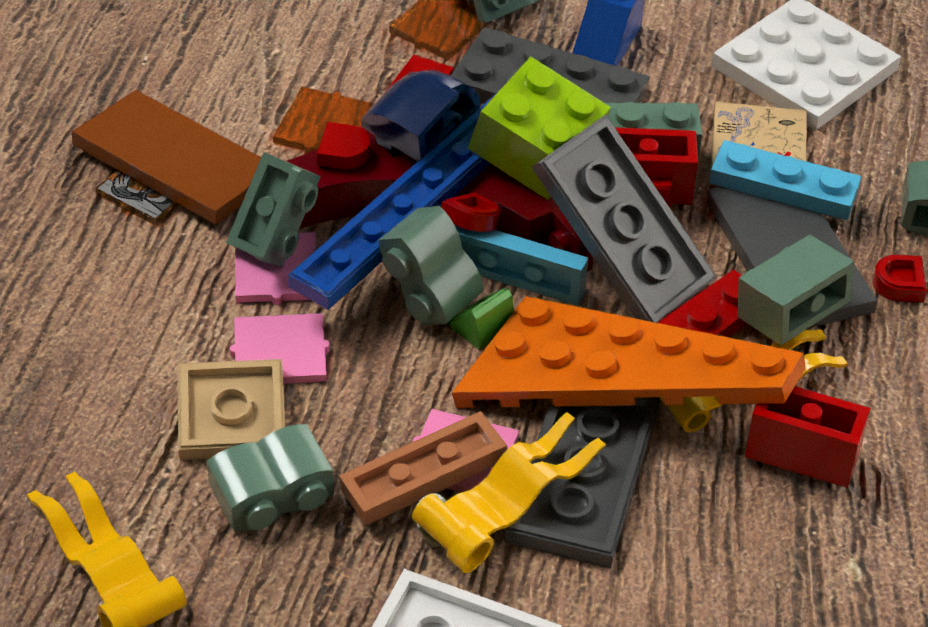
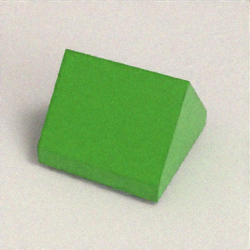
M503 288L480 298L451 319L449 322L451 328L477 349L481 350L492 341L514 312L513 297L510 290Z

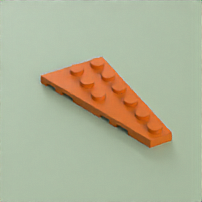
M525 296L453 390L452 396L456 408H474L475 400H499L501 407H520L523 399H550L554 407L635 405L636 399L640 397H663L664 405H684L686 397L714 396L719 404H773L786 402L806 367L804 353Z

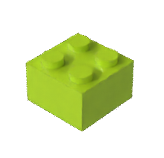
M530 56L481 110L468 149L549 200L550 194L531 167L604 115L608 116L611 107Z

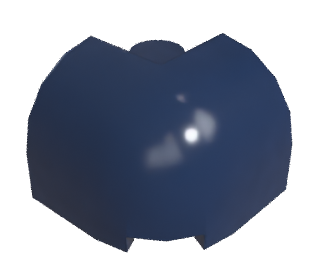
M435 70L411 72L391 85L362 117L361 127L376 135L377 144L386 148L393 157L405 153L419 161L479 109L480 100L477 90L453 76Z

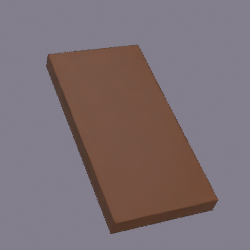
M134 90L72 131V145L214 224L220 222L242 205L261 159L255 153L137 90Z

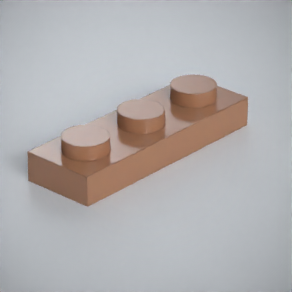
M480 411L339 475L340 487L363 523L368 525L420 501L427 494L437 493L493 467L508 448L504 440Z

